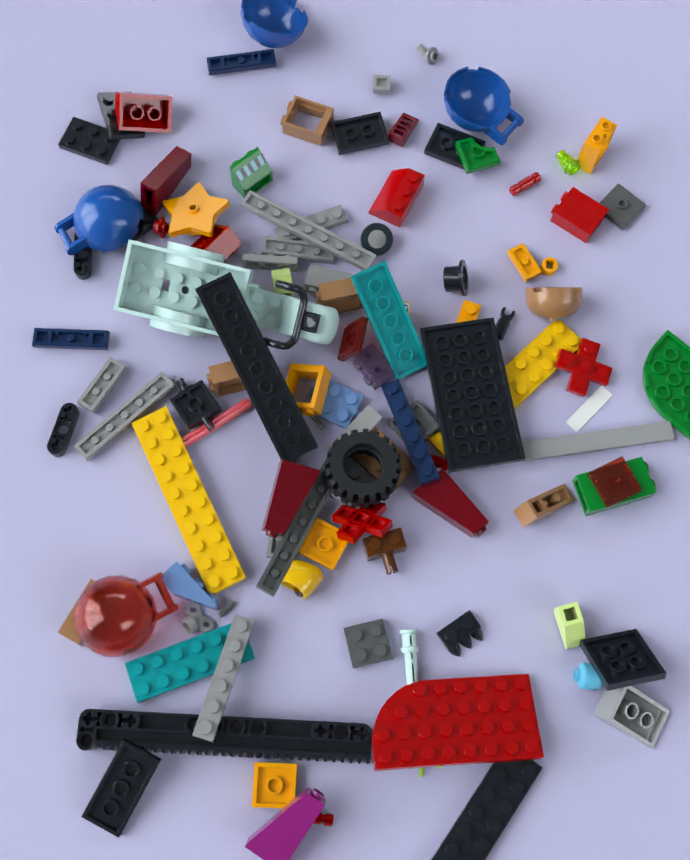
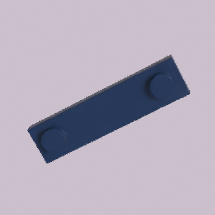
M274 49L207 57V65L210 76L276 67Z
M34 328L32 346L34 348L108 350L110 332L108 330Z

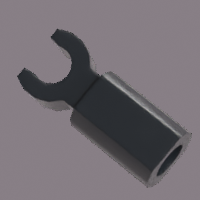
M506 307L502 308L501 318L496 323V330L500 341L504 339L510 325L509 321L515 315V311H512L511 315H506Z

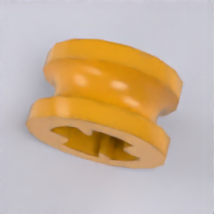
M552 257L545 258L540 267L542 273L547 276L555 274L558 262ZM548 264L549 266V264H551L553 267L552 269H547L546 265Z

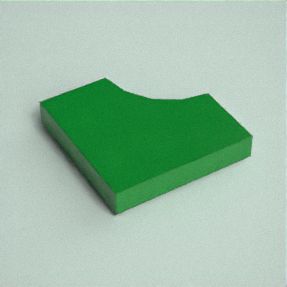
M472 137L455 142V147L466 174L500 165V159L495 147L487 148L480 146Z

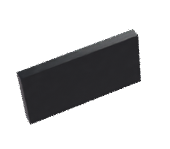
M124 738L81 817L119 838L157 769L161 758Z

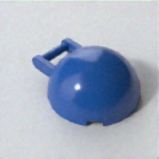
M242 0L241 18L247 33L254 41L268 48H284L297 41L308 24V17L305 10L302 13L299 8H295L297 0Z
M469 67L457 70L449 77L445 86L444 104L447 114L462 129L477 133L484 132L499 145H504L510 134L524 123L523 117L510 108L511 100L509 94L511 90L498 74L483 67H478L477 70H468ZM507 118L512 123L501 133L496 127Z
M101 185L88 190L79 199L74 213L58 222L54 229L60 234L66 245V252L70 256L77 254L86 247L101 250L103 253L114 251L125 246L129 239L132 240L138 233L139 229L137 226L140 219L143 220V208L137 197L127 189L116 185ZM74 226L79 239L72 243L66 231Z

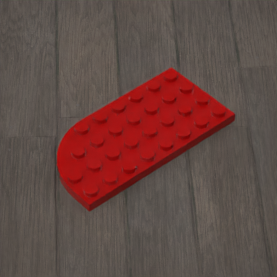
M529 674L422 680L402 687L385 702L375 721L372 732L374 771L543 759L544 754Z

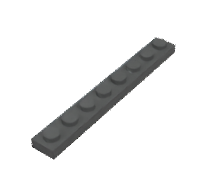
M326 460L320 469L319 476L299 507L256 585L257 589L272 597L276 594L332 488L328 487L327 478H325Z

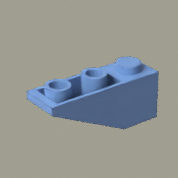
M175 562L159 577L174 596L215 611L219 609L216 604L218 602L217 598L211 592L207 594L203 590L205 585L198 578L194 580L189 575L192 571L184 563L180 565L178 562Z

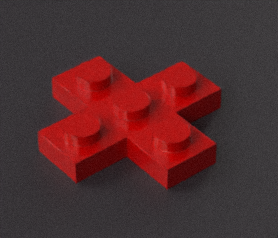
M582 338L577 354L562 348L558 351L554 368L571 374L566 388L567 392L585 397L590 381L602 386L608 385L613 368L596 362L601 344Z
M380 502L376 506L369 504V508L361 507L360 509L342 505L332 515L333 522L343 525L336 532L337 538L355 544L365 532L382 538L393 526L391 519L381 517L387 510L386 503Z

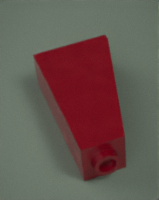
M176 146L141 181V205L155 216L164 206L162 201L169 199L190 169L192 153Z
M283 459L279 462L261 531H265L267 536L274 538L285 533L319 476L320 470Z
M443 468L438 471L439 480L424 486L420 485L412 492L411 497L469 537L472 538L475 535L479 537L487 530L486 526L489 521Z

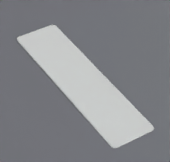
M601 386L566 423L574 431L578 432L613 395Z

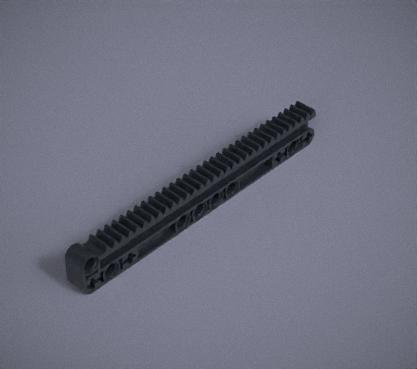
M86 709L82 711L79 716L76 738L78 748L84 751H92L99 744L102 745L103 750H110L111 748V750L117 751L125 738L150 753L152 750L154 753H160L162 750V753L168 754L170 750L171 754H176L177 751H179V754H185L187 750L189 755H193L194 751L196 755H201L204 750L206 756H210L211 751L213 756H218L221 751V755L224 757L227 756L228 752L230 757H235L238 752V756L243 758L246 752L247 758H251L253 753H255L256 758H260L263 753L265 759H268L270 754H272L273 759H277L280 754L282 760H285L288 754L290 760H293L295 755H297L298 760L301 761L305 755L307 761H310L311 757L314 756L315 761L318 762L320 756H323L324 762H327L328 757H331L332 762H335L337 757H339L341 763L344 762L345 758H348L349 763H352L354 758H356L358 764L361 763L362 759H365L366 764L370 763L372 729L364 723L222 716L221 729L217 731L212 743L192 736L193 730L190 728V723L193 719H198L199 715L104 709ZM114 714L116 716V723L109 726L107 719L110 715ZM93 716L100 718V722H89L87 721V717ZM123 719H137V723L133 725L123 723ZM235 721L242 723L243 727L239 733L232 731V724ZM256 722L263 724L264 729L260 734H255L252 730ZM322 725L324 730H330L329 725L334 726L332 730L333 739H330V734L324 733L321 738L318 737L315 729H319V726ZM341 726L345 727L348 731L347 736L343 739L338 738L335 733L336 729ZM350 727H355L354 731L359 732L361 728H365L368 736L361 740L359 735H353L354 740H350ZM87 735H90L93 740L89 747H86L84 744V738Z

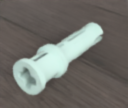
M417 629L399 631L400 635H402L403 647L401 652L405 657L407 685L419 681L416 654L419 651L416 642Z

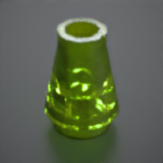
M560 150L555 157L558 159L565 174L573 175L579 170L580 165L577 159L564 150Z

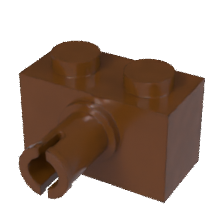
M401 528L388 531L382 538L372 535L362 539L367 562L382 558L386 575H390L392 571L393 574L399 572L394 554L405 552L407 547Z

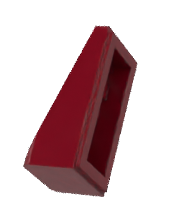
M403 112L388 134L390 142L404 147L419 119Z

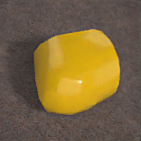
M294 559L281 585L293 590L298 597L307 599L323 581V574L316 565Z

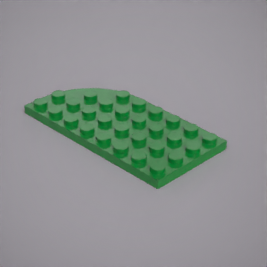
M667 330L654 344L645 359L642 374L644 390L649 402L657 413L666 421H670L673 427L690 440V347Z

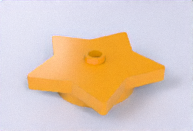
M200 182L196 183L184 196L162 201L164 208L172 217L168 231L171 238L182 234L193 236L202 234L212 237L218 216L230 206L227 199L209 196Z

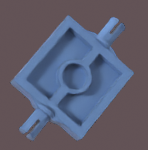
M330 380L322 414L316 416L346 429L361 413L359 409L364 395ZM313 388L310 389L308 395L313 396Z

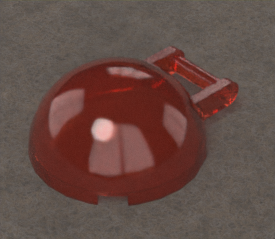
M158 572L141 582L124 575L107 576L88 586L81 594L76 611L74 612L75 628L83 644L92 652L105 657L127 656L143 647L151 638L157 621L179 609L177 603L174 604L162 580V572ZM155 582L167 607L157 612L153 596L146 588V586Z

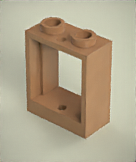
M295 95L293 101H290L288 104L287 114L283 115L281 119L283 133L322 146L329 131L330 122L334 120V108ZM298 111L322 118L316 132L292 124Z
M350 278L318 284L319 291L316 292L317 304L333 307L338 313L363 308Z
M231 361L208 367L210 373L206 374L211 392L215 391L217 397L245 390Z

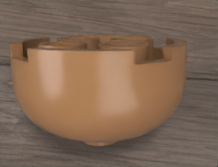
M583 287L526 288V305L530 312L538 317L548 318V321H559V318L571 316L578 311L582 304Z

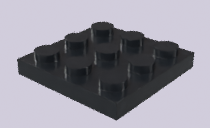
M637 629L580 640L579 646L607 691L661 680L666 677V671Z

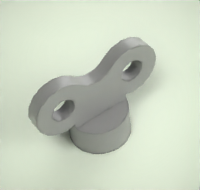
M189 603L185 609L188 617L181 622L186 632L192 634L197 629H200L203 633L212 631L214 622L210 618L202 616L201 608L197 603ZM194 608L196 612H191L190 609ZM207 623L209 627H204L203 624Z

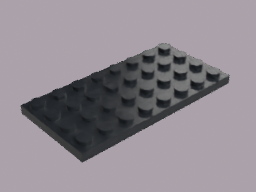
M494 317L420 328V336L448 473L525 461V453Z

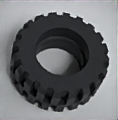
M355 429L351 430L350 435L344 433L341 435L340 440L336 439L333 442L332 448H329L325 465L327 485L329 488H332V493L335 497H341V502L345 504L347 501L352 503V507H357V504L362 505L363 508H369V504L379 505L381 500L385 501L389 498L390 493L394 492L400 477L401 458L400 454L396 453V446L394 443L389 444L390 439L386 436L380 437V432L375 430L374 433H369V429H363L362 432H358ZM356 454L370 455L379 462L381 474L378 479L370 483L355 482L344 471L346 460Z

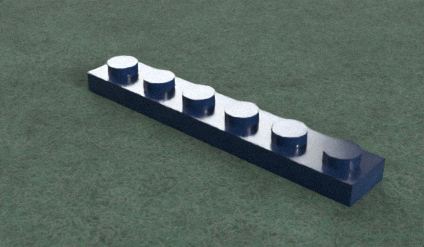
M399 379L382 384V391L421 486L439 480L440 476Z

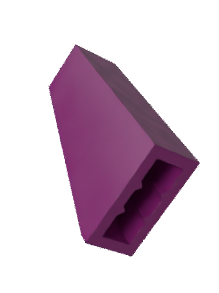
M307 787L248 838L245 847L263 860H289L326 803L324 794L316 788L312 790Z

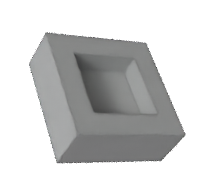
M374 75L373 93L390 94L391 75Z

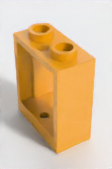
M601 117L584 142L575 165L576 167L591 174L606 152L617 124Z
M290 364L286 383L293 397L299 378L317 379L311 403L296 402L301 413L305 416L313 417L314 415L322 414L332 375L324 365Z

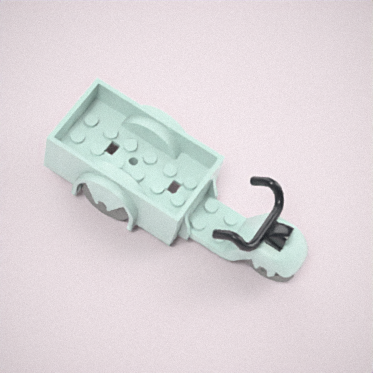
M130 239L128 241L113 310L150 319V326L177 334L197 338H206L207 333L218 336L195 289L231 272L257 326L291 337L287 342L264 337L267 346L288 350L298 342V339L328 345L336 335L339 324L338 311L333 307L309 302L306 291L299 285L277 280L275 283L277 288L298 293L300 299L259 289V284L252 283L254 271L224 263L225 255L168 241L167 248ZM164 279L171 280L168 291L161 290Z

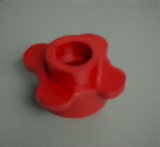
M160 217L159 220L154 222V233L160 235L162 239L166 237L169 231V224L166 223L164 217Z

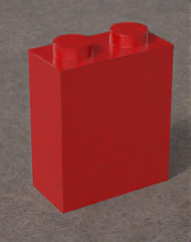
M572 187L569 192L565 191L560 199L562 202L559 205L556 204L551 210L553 215L550 221L584 243H587L605 219L609 209Z

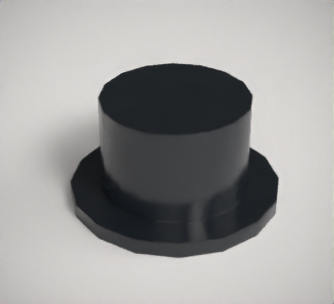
M460 260L458 266L444 267L443 281L446 292L461 291L462 296H467L469 282L465 260Z

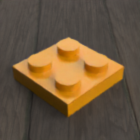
M316 518L298 553L333 572L349 542L337 538L336 532L339 530L338 528Z
M254 762L252 807L284 808L296 798L297 764Z

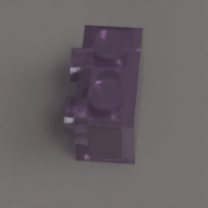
M374 343L354 354V367L358 372L361 371L363 373L364 381L368 386H372L374 390L393 379L394 371Z

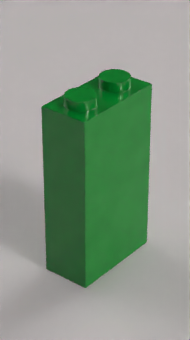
M642 457L582 473L574 477L572 482L585 516L651 498L656 493V484L650 478L648 464L644 462Z

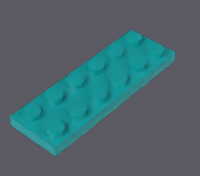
M382 261L350 276L394 378L401 379L426 367L423 346L386 261Z
M232 623L126 662L125 666L137 703L214 675ZM249 641L241 664L255 659Z

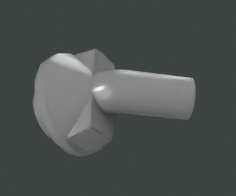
M422 44L417 47L424 61H427L430 65L437 62L439 53L435 47H430L428 51Z

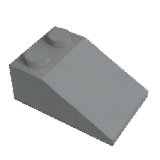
M633 686L609 691L605 689L593 715L653 749L670 711Z

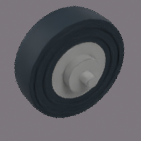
M382 223L368 225L361 234L362 248L376 254V256L387 253L393 244L391 230Z

